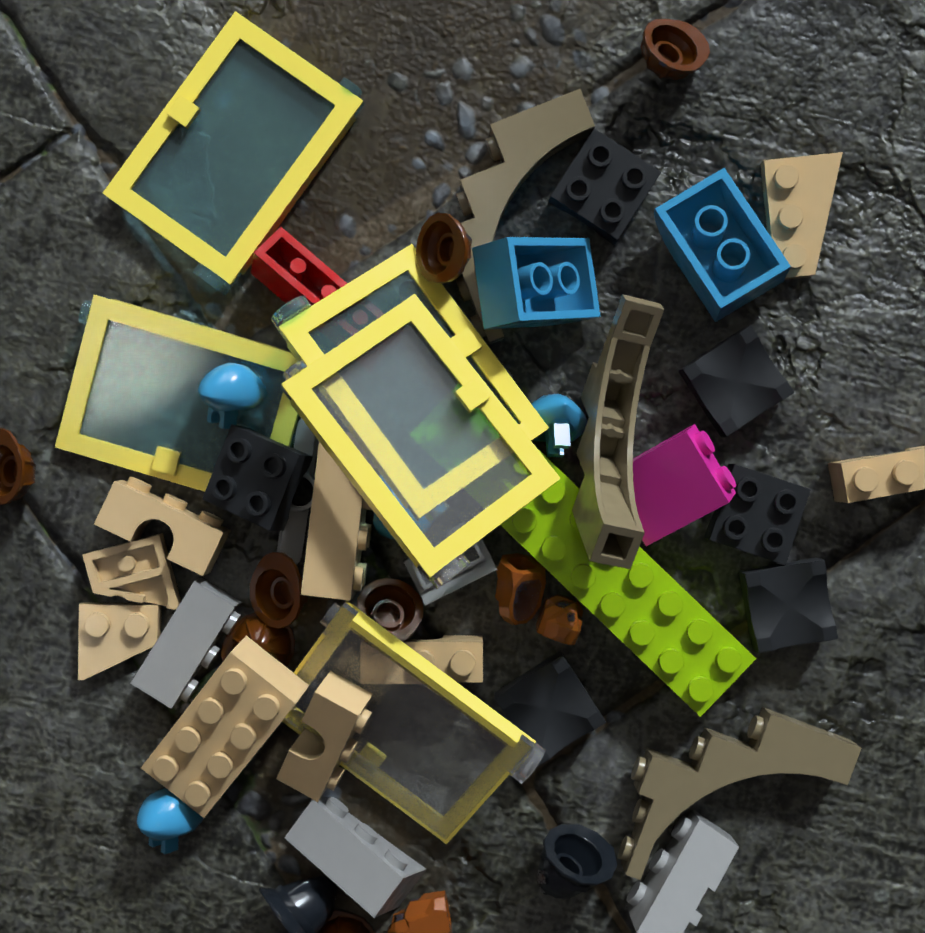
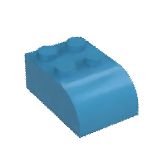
M722 168L654 210L655 222L667 249L715 322L784 282L791 268L725 168Z
M506 237L472 248L484 329L550 326L601 317L589 238Z

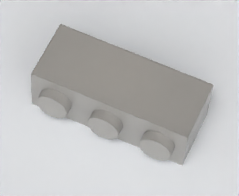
M204 578L195 580L130 684L171 709L181 700L187 703L200 683L194 679L200 668L203 666L208 669L220 651V648L215 646L222 633L229 635L238 623L241 615L236 611L241 601Z

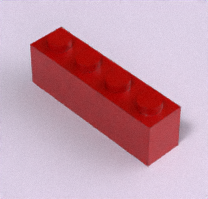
M282 227L272 234L253 254L251 274L297 314L348 284ZM364 298L317 327L316 330L337 347L384 314ZM398 330L353 362L371 376L396 350L404 331Z

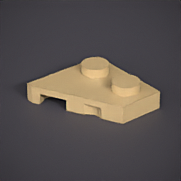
M163 533L82 555L91 589L95 594L109 597L119 596L138 603L148 602L167 606V609L172 610L177 609L181 603L171 562L167 559L168 551Z
M80 603L78 680L92 677L152 648L161 635L162 605L152 603Z

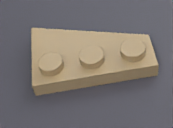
M843 152L771 159L760 163L767 232L791 266L785 280L812 277L816 274Z

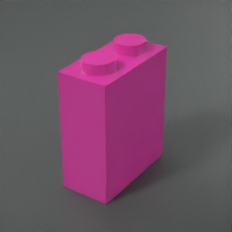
M695 424L633 458L635 501L638 515L645 531L642 539L645 546L728 504L736 494L734 490L736 482L733 475L726 466L721 467L713 455L715 447L712 440L705 431L700 432Z

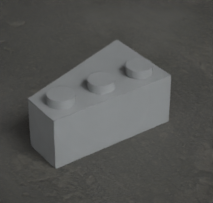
M331 796L329 798L321 797L319 802L312 799L284 838L373 918L398 908L426 871V868L377 834L370 826L348 812V808L338 799Z
M693 809L688 817L682 816L677 821L671 833L673 838L665 850L661 848L655 853L649 864L650 872L643 882L637 881L628 893L626 900L628 904L626 906L636 933H684L689 923L697 926L702 917V914L696 911L698 905L709 890L712 892L716 891L739 849L738 844L730 834Z

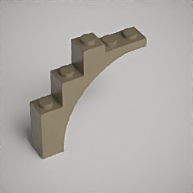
M581 89L490 124V138L485 139L493 162L500 160L501 164L460 180L461 192L456 194V198L463 216L471 214L472 219L461 223L472 239V258L469 259L464 272L460 274L461 278L455 281L463 302L471 300L476 315L471 316L470 320L480 336L486 338L488 345L503 340L504 334L502 329H484L472 248L494 240L499 223L508 204L521 185L538 167L564 148L590 136L595 128V124Z
M624 294L621 296L598 363L593 362L581 395V400L589 419L576 454L585 476L572 512L589 561L631 569L645 533L638 515L633 483V445L636 414L649 350L664 308L660 303Z
M762 707L759 716L755 715L750 722L747 733L748 738H750L749 743L704 727L701 737L696 736L691 745L689 758L693 759L691 764L647 748L644 757H637L631 773V779L635 780L634 786L638 794L645 796V799L637 801L632 816V822H635L631 837L625 836L619 849L618 858L622 860L621 864L625 875L641 880L654 843L664 830L683 811L713 791L740 780L778 773L817 776L848 786L862 748L848 738Z

